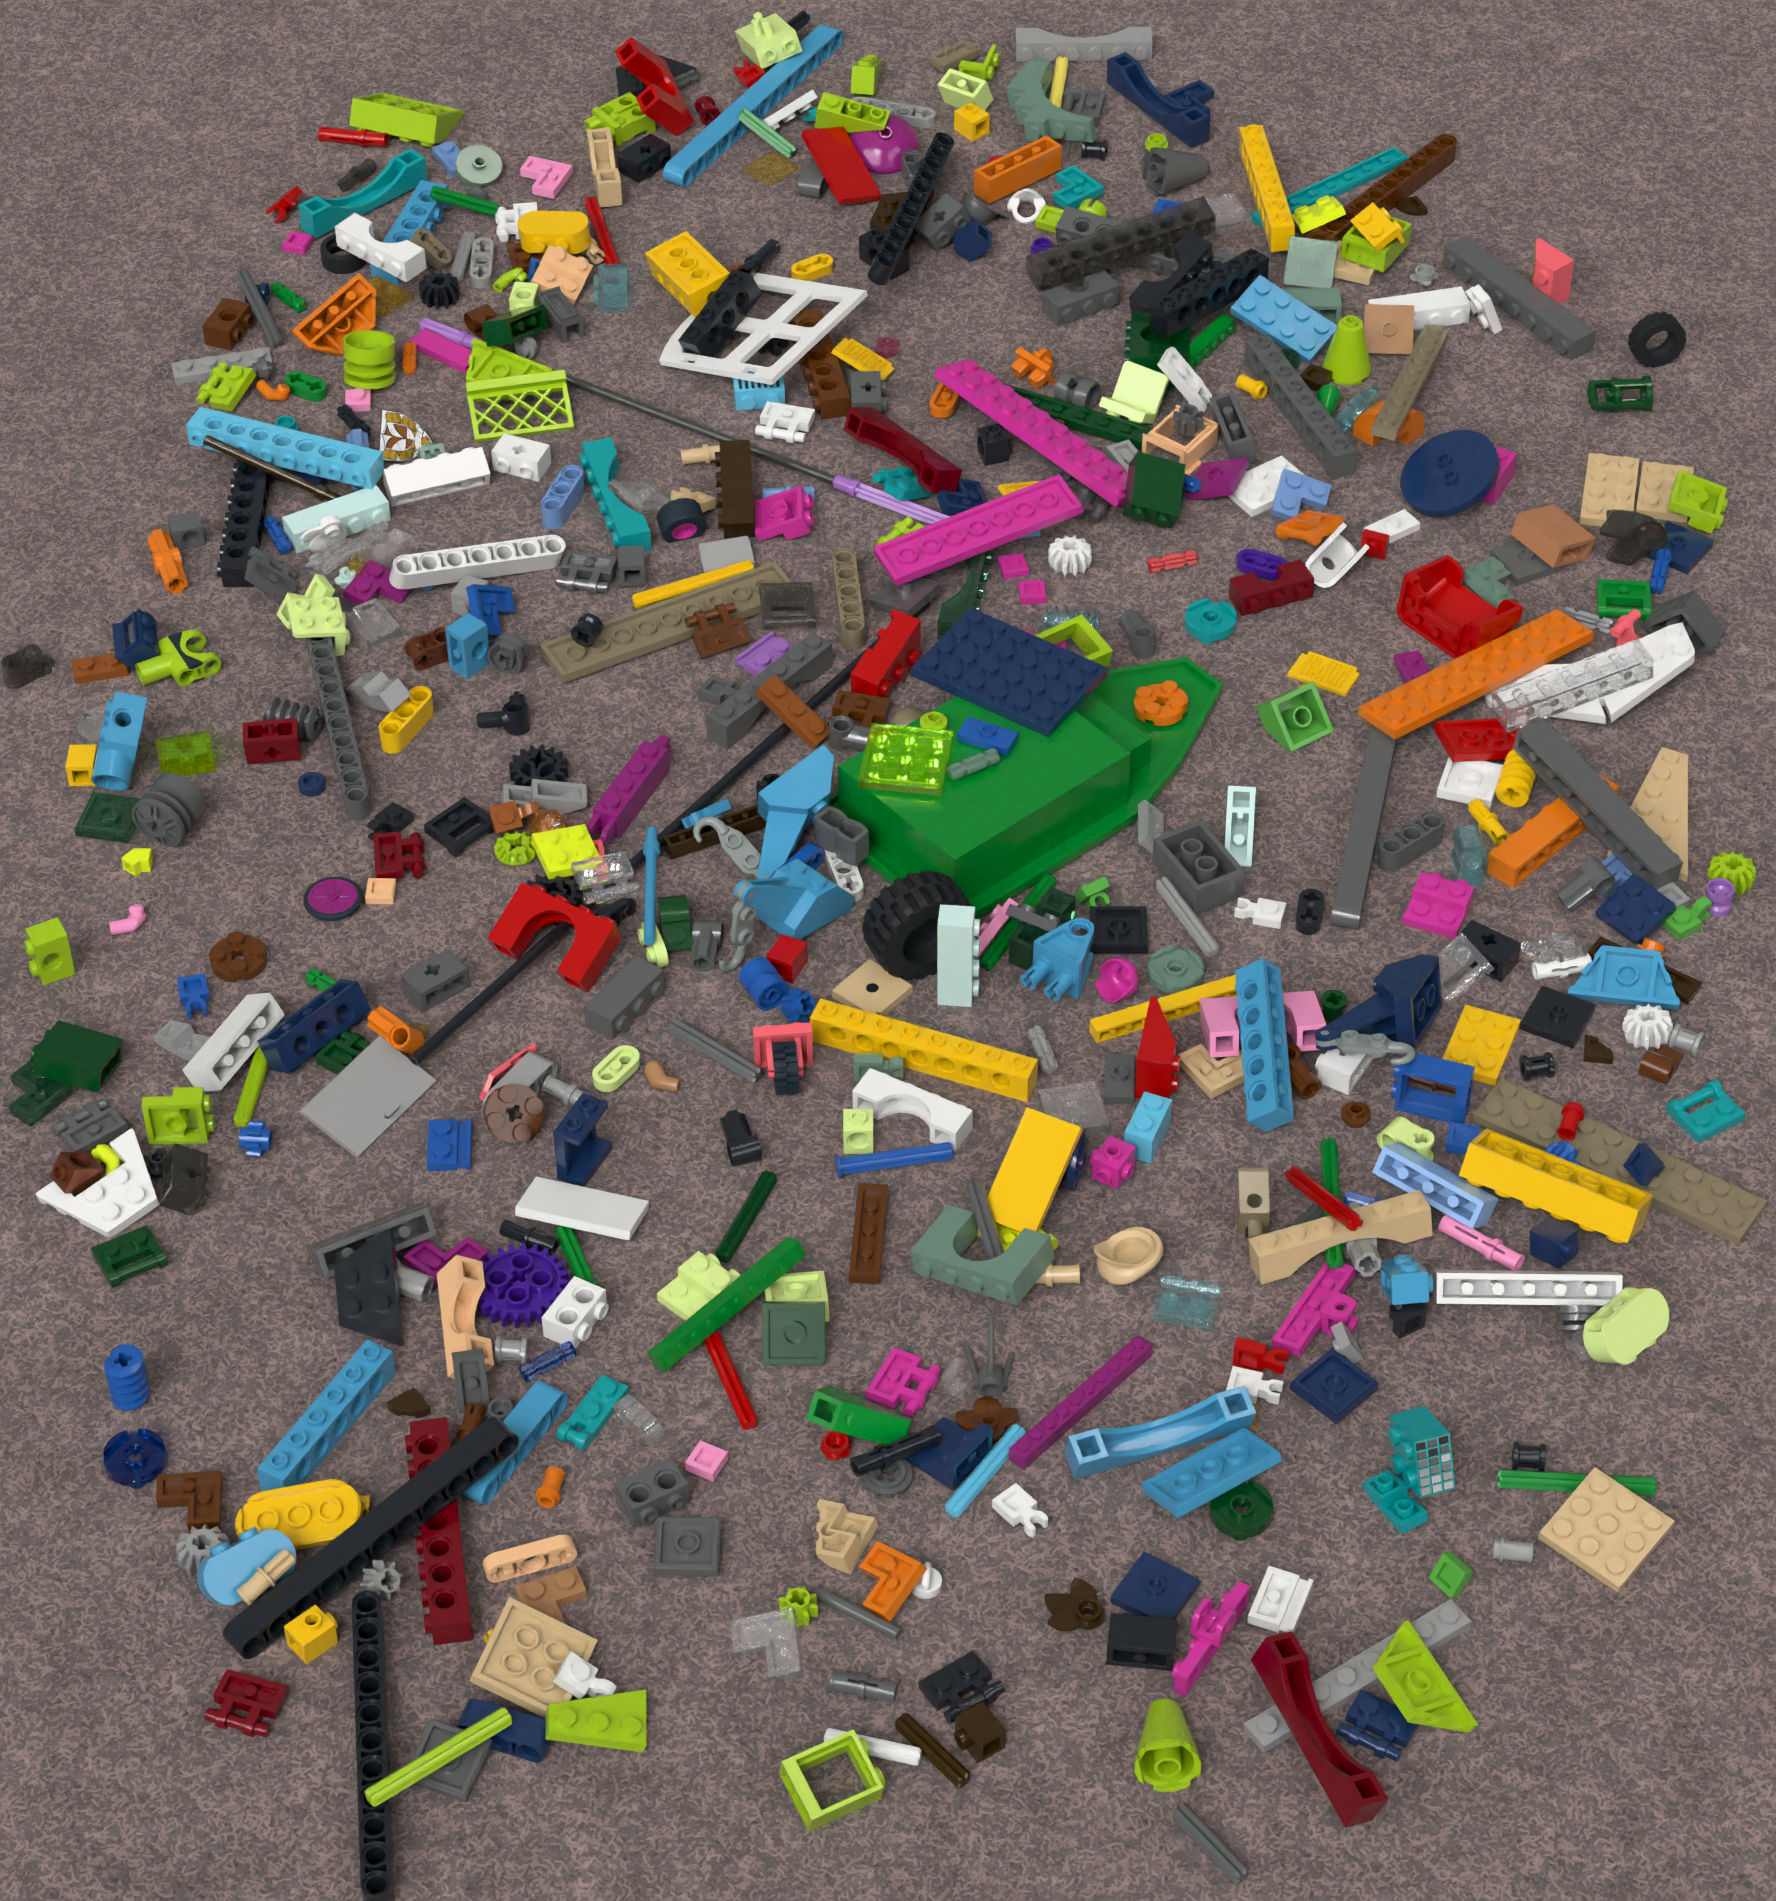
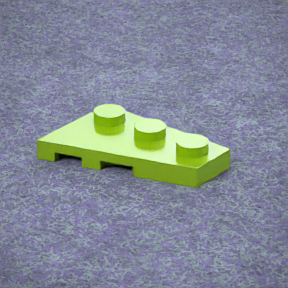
M646 1689L551 1703L546 1710L545 1739L644 1752L646 1747Z

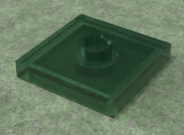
M1290 236L1283 285L1305 288H1332L1338 242Z
M92 792L75 827L76 836L129 843L136 828L132 818V810L141 798Z

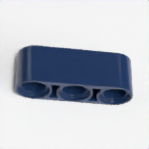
M470 1699L455 1727L465 1730L496 1710L503 1708V1706L480 1699ZM506 1708L512 1717V1724L490 1737L493 1742L491 1749L534 1763H540L543 1761L552 1740L545 1739L546 1720Z

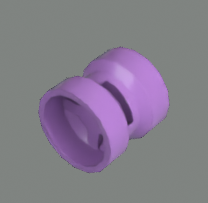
M1714 878L1707 883L1705 894L1712 902V906L1706 910L1712 916L1722 917L1728 915L1731 911L1735 888L1730 881L1723 878Z

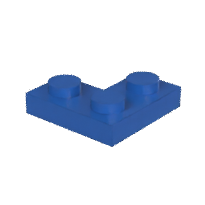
M478 584L466 587L471 615L483 620L487 624L488 638H497L502 633L498 615H510L516 612L511 587Z

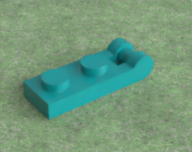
M601 1375L569 1419L559 1426L556 1439L565 1443L570 1441L575 1443L576 1448L586 1451L629 1394V1386Z

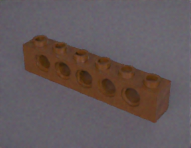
M821 308L801 310L788 324L814 327L824 317ZM829 332L799 360V365L803 366L804 380L808 381L809 396H813V408L815 411H819L821 420L846 417L851 407L850 394L837 356L831 353L834 347Z

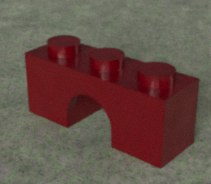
M1301 559L1277 565V576L1274 582L1262 581L1254 572L1230 578L1229 599L1241 616L1255 614L1263 610L1281 607L1285 604L1313 597L1314 577Z

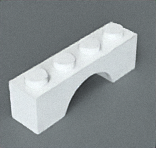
M356 213L335 226L338 247L405 282H408L427 269L424 248L408 240L397 243H384L375 240L372 221Z
M869 1068L852 1090L853 1109H873V1118L877 1120L893 1113L916 1115L927 1123L930 1129V1142L935 1144L950 1142L954 1152L957 1151L973 1129V1110L872 1068Z

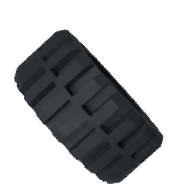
M928 870L921 871L920 874L912 872L903 879L897 878L888 888L885 886L880 891V895L877 898L874 897L871 901V908L867 909L864 915L865 921H863L862 925L863 938L882 968L890 975L911 980L912 977L914 979H923L925 975L930 974L933 976L937 974V924L940 904L973 907L950 876L936 871L932 873V871Z

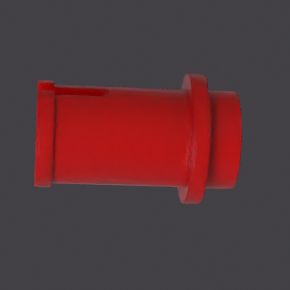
M1569 1102L1561 1110L1562 1119L1557 1129L1558 1136L1568 1141L1575 1139L1579 1122L1585 1116L1583 1107L1579 1103Z

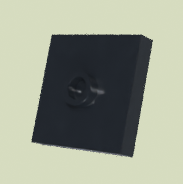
M1090 906V921L1094 925V939L1091 944V952L1093 954H1148L1146 906Z
M1541 986L1520 1023V1030L1574 1049L1595 1012L1596 1004Z

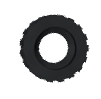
M1654 312V314L1646 315L1645 318L1640 319L1633 326L1631 333H1629L1628 345L1635 358L1644 367L1655 368L1665 366V364L1671 363L1683 351L1684 344L1686 343V333L1672 314ZM1662 331L1668 333V337L1661 345L1652 349L1647 348L1646 344L1653 335Z

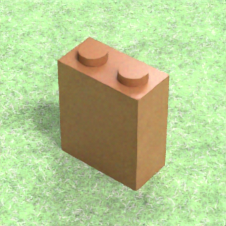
M1554 504L1520 512L1515 518L1514 527L1511 532L1512 536L1552 568L1588 559L1596 537Z

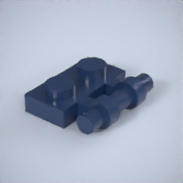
M1360 1690L1346 1714V1721L1354 1725L1351 1727L1340 1722L1336 1734L1346 1738L1347 1743L1355 1747L1359 1744L1374 1751V1755L1381 1759L1387 1757L1398 1762L1402 1750L1393 1746V1743L1407 1748L1419 1724L1408 1723L1397 1706ZM1369 1731L1373 1734L1380 1736L1381 1738H1375L1365 1732Z

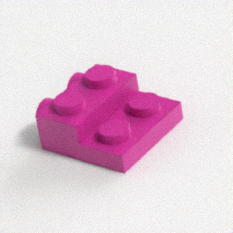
M802 485L754 501L755 535L759 541L773 538L782 533L786 540L802 537L810 533V526L815 525L814 516L810 509L814 508V501L810 494H806Z
M1421 872L1412 890V897L1403 915L1402 924L1455 939L1473 903L1475 887L1470 886L1467 881L1462 879L1456 881L1444 879L1437 872H1430L1428 874Z

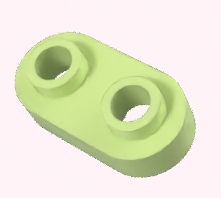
M642 922L641 929L637 930L641 946L646 945L644 943V922ZM655 924V943L653 945H646V956L648 962L662 968L668 966L669 961L665 944Z
M628 1045L615 1048L593 1069L594 1087L602 1092H611L618 1089L638 1070L640 1066L638 1050Z

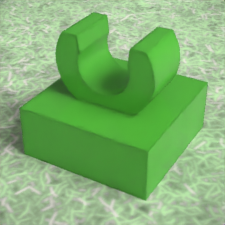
M1104 876L1081 887L1073 896L1078 905L1086 902L1089 911L1090 906H1097L1095 899L1099 900L1102 906H1107L1110 903V899L1104 892L1110 885Z
M1448 1551L1442 1553L1429 1579L1450 1598H1455L1460 1595L1474 1573L1457 1556Z

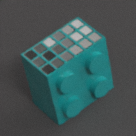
M1426 1406L1389 1415L1391 1428H1388L1387 1434L1390 1444L1393 1446L1394 1454L1390 1457L1393 1472L1396 1475L1399 1474L1404 1480L1408 1489L1411 1488L1419 1498L1455 1489L1450 1432Z

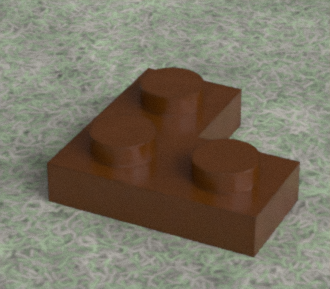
M221 1471L157 1475V1507L188 1506L187 1526L189 1532L192 1526L199 1530L202 1529L205 1523L209 1530L216 1526L221 1529L223 1482Z

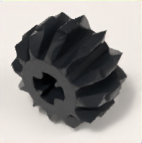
M442 271L440 273L432 272L431 276L425 275L423 280L420 281L419 286L422 303L427 304L428 308L435 306L437 310L441 306L447 309L448 304L455 305L460 295L457 277L452 276L451 273L443 274Z

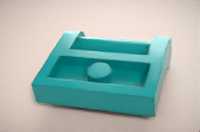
M1717 1080L1706 1083L1705 1088L1680 1100L1674 1099L1666 1103L1667 1113L1697 1143L1744 1121L1746 1113L1723 1091L1721 1084ZM1712 1098L1714 1102L1689 1114L1684 1111L1706 1099Z

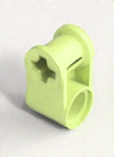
M1396 1117L1377 1136V1143L1381 1149L1386 1145L1400 1143L1432 1162L1434 1160V1154L1431 1151V1147L1434 1145L1433 1133L1419 1127L1404 1117Z

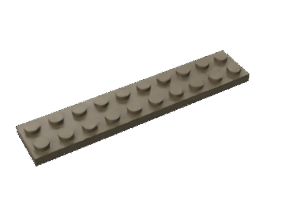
M774 561L602 622L604 628L602 633L597 636L595 643L590 647L577 644L570 633L540 644V652L562 683L691 638L694 632L700 630L697 626L687 628L685 618L693 616L694 612L700 610L705 612L714 609L715 605L721 603L726 605L734 602L737 612L729 614L731 620L739 617L745 619L798 600L799 590ZM718 618L708 621L710 627L721 624Z
M1504 1078L1499 1080L1473 1114L1474 1122L1543 1151L1552 1141L1557 1145L1560 1141H1566L1578 1151V1156L1575 1159L1580 1162V1166L1653 1194L1651 1205L1737 1245L1741 1244L1767 1206L1768 1200L1651 1146L1649 1147L1664 1163L1665 1168L1659 1177L1652 1179L1648 1186L1639 1185L1623 1165L1637 1144L1642 1142L1586 1116L1579 1122L1575 1139L1570 1141L1563 1140L1557 1133L1562 1119L1561 1110L1563 1106Z

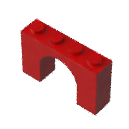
M630 37L615 53L621 66L647 86L636 97L643 114L674 135L679 136L694 121L667 62L633 37Z
M522 882L489 934L488 941L495 950L518 960L533 936L542 927L555 922H564L574 926V942L557 972L564 982L588 993L623 937L616 927L617 923L607 916H602V918L595 916L585 906L579 905L577 908L561 895L556 894L553 897L537 884L530 886Z

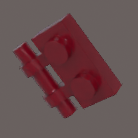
M401 832L373 834L376 878H404V870H411L412 876L416 879L423 877L426 862L422 853L425 848L424 841L419 833H412L409 839H402ZM409 852L411 856H403V853Z
M226 1669L213 1694L214 1702L222 1705L219 1710L207 1708L204 1719L215 1723V1726L218 1728L228 1729V1727L243 1731V1735L255 1737V1735L267 1738L271 1725L260 1721L263 1716L276 1719L289 1694L288 1686ZM235 1709L249 1712L247 1718L234 1715Z

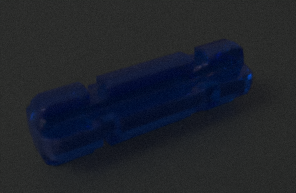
M566 1341L558 1345L559 1349L553 1348L534 1358L533 1363L528 1361L521 1365L519 1373L523 1380L530 1382L538 1377V1373L543 1375L562 1365L563 1360L567 1362L575 1358L577 1354L573 1344L570 1341Z

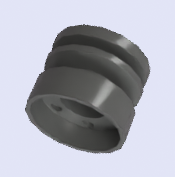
M164 773L156 779L148 792L134 805L132 818L138 830L146 838L167 847H174L183 840L190 828L203 816L206 810V802L201 791L191 781L175 773Z

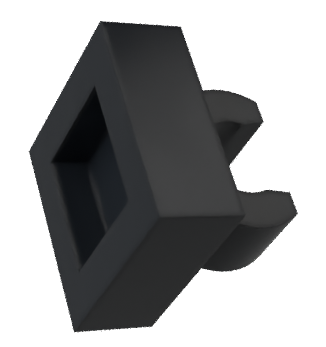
M771 338L758 352L764 354L769 349L773 356H779L783 351L782 349L789 345V342L786 339Z
M1423 1303L1402 1304V1309L1397 1310L1394 1305L1389 1306V1317L1393 1320L1392 1331L1399 1339L1425 1327L1427 1312Z

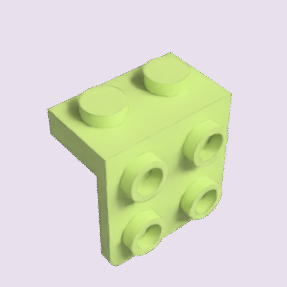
M1126 361L1123 364L1113 396L1102 397L1099 406L1107 409L1106 414L1119 418L1123 415L1128 417L1129 421L1139 424H1153L1169 378L1163 373L1131 361Z
M339 597L287 600L286 607L294 637H331L335 656L344 655L345 645L350 643L349 630L345 628L346 617L345 612L341 610Z

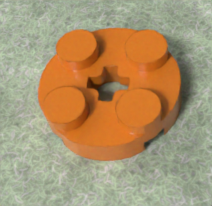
M1169 680L1162 684L1142 686L1136 690L1134 712L1142 722H1145V719L1153 721L1154 726H1168L1179 722L1182 719V714L1188 711L1187 695L1182 689L1177 687V683Z

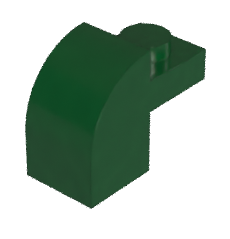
M686 894L658 897L659 923L667 952L692 950L690 915Z

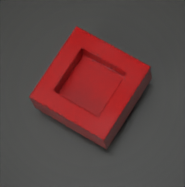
M1364 529L1361 536L1360 549L1365 544L1370 548L1363 555L1385 560L1388 554L1389 535Z

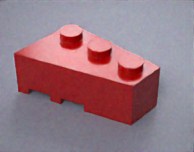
M893 609L890 614L892 621L886 630L882 628L879 630L877 637L880 639L873 649L867 648L851 672V692L888 697L898 682L905 680L911 668L922 658L920 619Z

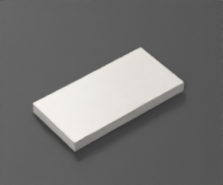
M535 1177L516 1205L515 1215L630 1240L649 1210V1201Z

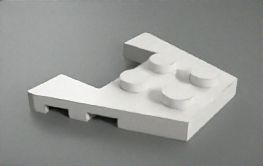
M132 1128L110 1142L112 1150L124 1162L123 1165L76 1197L71 1193L65 1194L53 1181L35 1193L37 1199L45 1205L49 1204L56 1208L58 1212L64 1215L68 1214L74 1217L81 1224L108 1238L118 1234L159 1206L137 1137Z

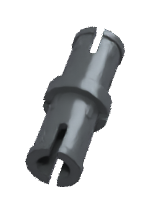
M833 1669L829 1682V1691L857 1695V1699L865 1700L867 1697L894 1704L898 1692V1682L870 1678V1674L862 1673L860 1676Z

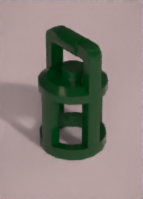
M1642 376V378L1636 379L1612 377L1610 380L1589 381L1587 386L1588 401L1591 409L1594 411L1611 410L1612 412H1618L1619 410L1630 409L1650 411L1653 406L1652 379L1650 376ZM1596 388H1608L1604 392L1605 401L1608 402H1598ZM1640 389V398L1622 399V390Z

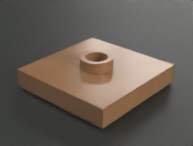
M1365 304L1364 331L1369 354L1410 355L1413 349L1414 305Z

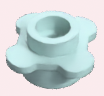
M342 567L339 570V576L335 578V583L345 589L362 569L356 570L353 567Z

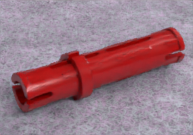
M320 126L318 130L319 141L356 144L365 148L367 146L387 148L389 143L388 133L370 132L368 129H361L360 131Z

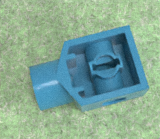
M115 691L113 700H107L104 723L101 728L99 746L91 777L92 783L96 786L124 791L129 788L147 704L146 697Z

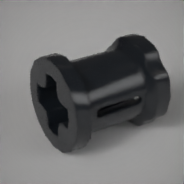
M1108 140L1082 143L1081 158L1089 156L1105 161L1108 153Z
M1545 1052L1543 1056L1535 1057L1520 1056L1519 1066L1523 1081H1529L1531 1077L1547 1076L1548 1078H1553L1555 1076V1064L1552 1053Z
M1519 1441L1513 1442V1470H1517L1518 1467L1538 1468V1471H1544L1546 1444L1531 1446L1520 1445Z

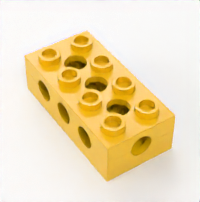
M687 231L645 252L652 276L695 318L730 274Z

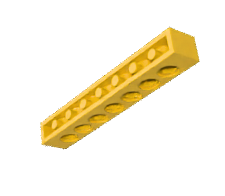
M1251 124L1247 127H1239V151L1270 251L1294 250L1295 224L1263 125Z
M821 998L810 1016L812 1042L855 1054H883V1060H889L892 1057L904 1058V1068L1028 1102L1037 1084L1038 1059Z

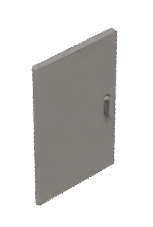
M378 1036L313 1097L299 1113L353 1156L359 1158L437 1080L418 1065H414L398 1049L391 1047L382 1036Z

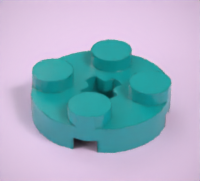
M1211 599L1197 600L1186 609L1184 617L1185 629L1190 635L1198 638L1200 642L1205 644L1225 639L1236 631V610L1229 603L1219 600V604L1211 603Z

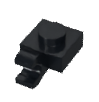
M392 802L376 814L375 819L367 824V827L373 830L368 835V838L373 840V834L401 832L414 821V813Z

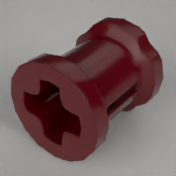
M702 96L696 100L695 109L700 114V120L704 125H709L720 115L712 97Z

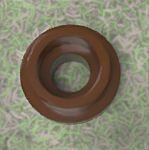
M1349 1102L1341 1109L1342 1120L1351 1128H1361L1370 1120V1109L1361 1102Z

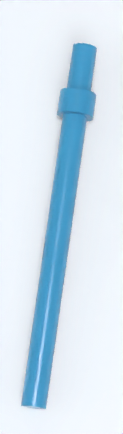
M649 827L646 830V841L643 844V854L646 857L644 943L646 945H653L655 943L657 857L660 854V843L657 841V829Z

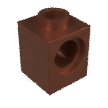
M89 1151L60 1152L50 1177L65 1194L81 1193L99 1181L104 1168Z

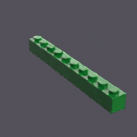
M1221 314L1188 345L1190 346L1189 365L1192 369L1200 365L1202 360L1210 355V352L1216 350L1218 345L1226 340L1227 336L1234 333L1235 319ZM1170 379L1163 397H1166L1168 392L1176 387Z
M791 1237L784 1239L647 1353L654 1367L663 1372L668 1371L806 1257L800 1242Z

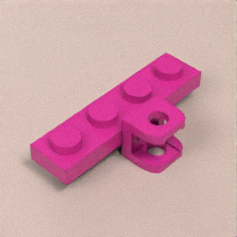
M1325 1262L1272 1338V1347L1285 1348L1290 1351L1289 1354L1301 1357L1320 1328H1322V1332L1334 1337L1331 1327L1342 1321L1348 1324L1347 1328L1353 1333L1358 1325V1318L1352 1314L1357 1308V1302L1352 1297L1344 1295V1292L1356 1276L1354 1266L1344 1263L1341 1268L1331 1270ZM1342 1305L1346 1306L1347 1308L1345 1310H1342Z
M1238 1581L1232 1591L1227 1590L1220 1601L1218 1611L1212 1609L1213 1601L1207 1597L1203 1599L1192 1617L1190 1632L1195 1637L1189 1646L1187 1657L1184 1661L1180 1659L1172 1672V1677L1175 1678V1693L1186 1697L1214 1654L1221 1647L1249 1604V1585Z

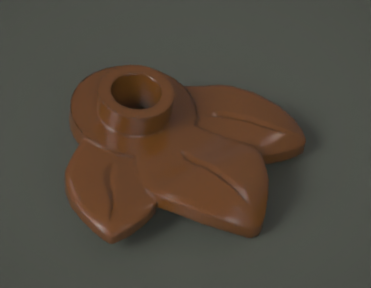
M984 1396L974 1402L973 1410L957 1411L955 1418L958 1425L966 1430H975L982 1422L993 1428L992 1443H995L1002 1437L1006 1427L1017 1422L1018 1411L1016 1408L1002 1409L997 1399Z

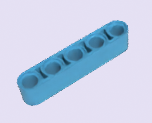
M536 1381L503 1421L519 1437L518 1447L508 1458L463 1492L462 1495L482 1505H488L565 1410L568 1402V1393L543 1381Z

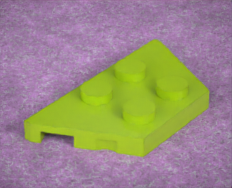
M473 338L471 343L472 354L469 355L466 382L553 370L499 347H487L486 342ZM505 398V399H502V400H505V401L508 402V401H510L511 399Z
M1409 1620L1404 1621L1372 1667L1377 1677L1408 1723L1467 1733L1473 1731L1478 1723Z

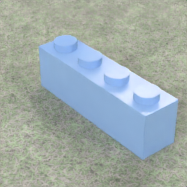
M1400 1143L1383 1146L1372 1173L1408 1193L1420 1190L1429 1205L1471 1229L1488 1224L1499 1199Z

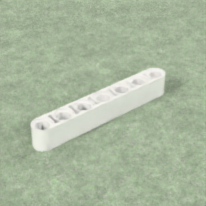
M545 535L401 555L393 561L389 580L391 585L397 589H411L460 582L465 574L482 579L551 569L560 564L565 550V542L560 536Z

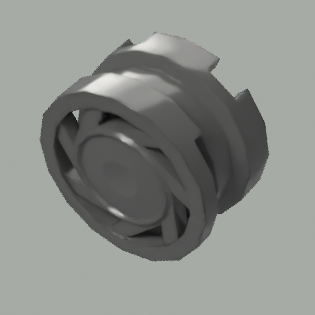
M507 632L497 636L487 655L490 664L496 670L508 674H516L522 668L524 661L527 660L530 651L527 643L521 637Z
M1555 1305V1313L1558 1314L1555 1330L1584 1331L1585 1325H1565V1322H1586L1587 1319L1598 1311V1305Z

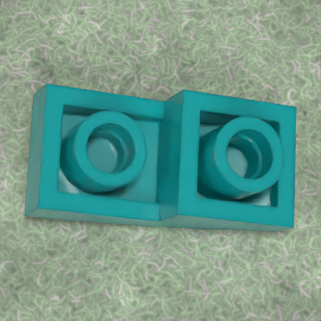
M1387 1469L1362 1483L1363 1489L1372 1502L1401 1534L1428 1521L1427 1510L1408 1495L1405 1483Z

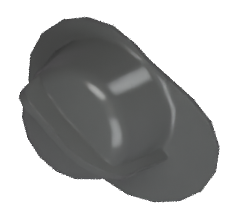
M961 189L964 196L960 204L966 209L971 221L978 219L985 226L997 214L1009 219V217L984 206Z

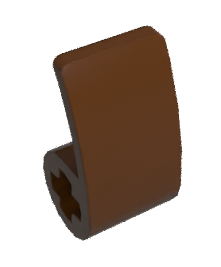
M1661 1045L1659 1049L1655 1048L1654 1051L1647 1050L1641 1061L1638 1074L1667 1085L1679 1067L1684 1054Z

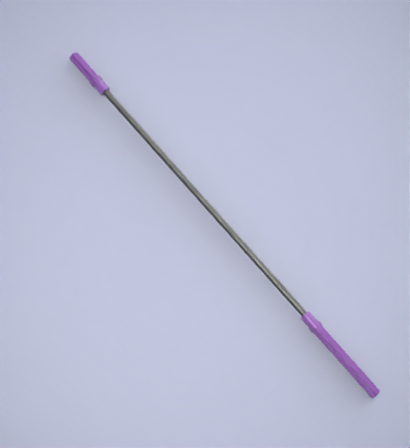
M427 317L423 318L419 323L421 331L426 328L472 350L471 343L473 338L486 342L484 339L471 335L467 331L458 330ZM566 374V383L717 441L739 440ZM750 444L751 454L833 484L834 489L845 492L854 498L858 497L929 525L951 517L909 500L901 502L885 491L864 484L860 480L851 479L840 474L834 476Z

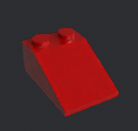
M1151 996L1136 1059L1135 1098L1141 1099L1143 1093L1148 1092L1170 1099L1171 1093H1177L1179 1075H1174V1073L1179 1072L1181 1056L1176 1055V1041L1158 999Z

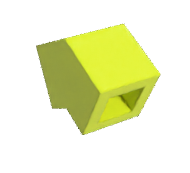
M133 848L121 858L123 869L135 877L141 872H151L153 863L151 848Z

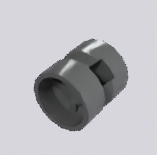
M1065 371L1057 381L1054 397L1058 400L1093 409L1099 399L1101 387L1097 381L1089 378L1082 379L1079 374Z

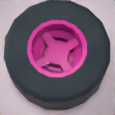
M679 498L663 505L656 516L662 537L668 543L700 537L706 529V522L700 504L694 499Z

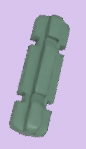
M992 748L983 752V754L979 753L962 760L960 763L957 762L948 766L947 772L952 780H956L964 775H969L987 766L996 764L1000 761V756L997 750Z

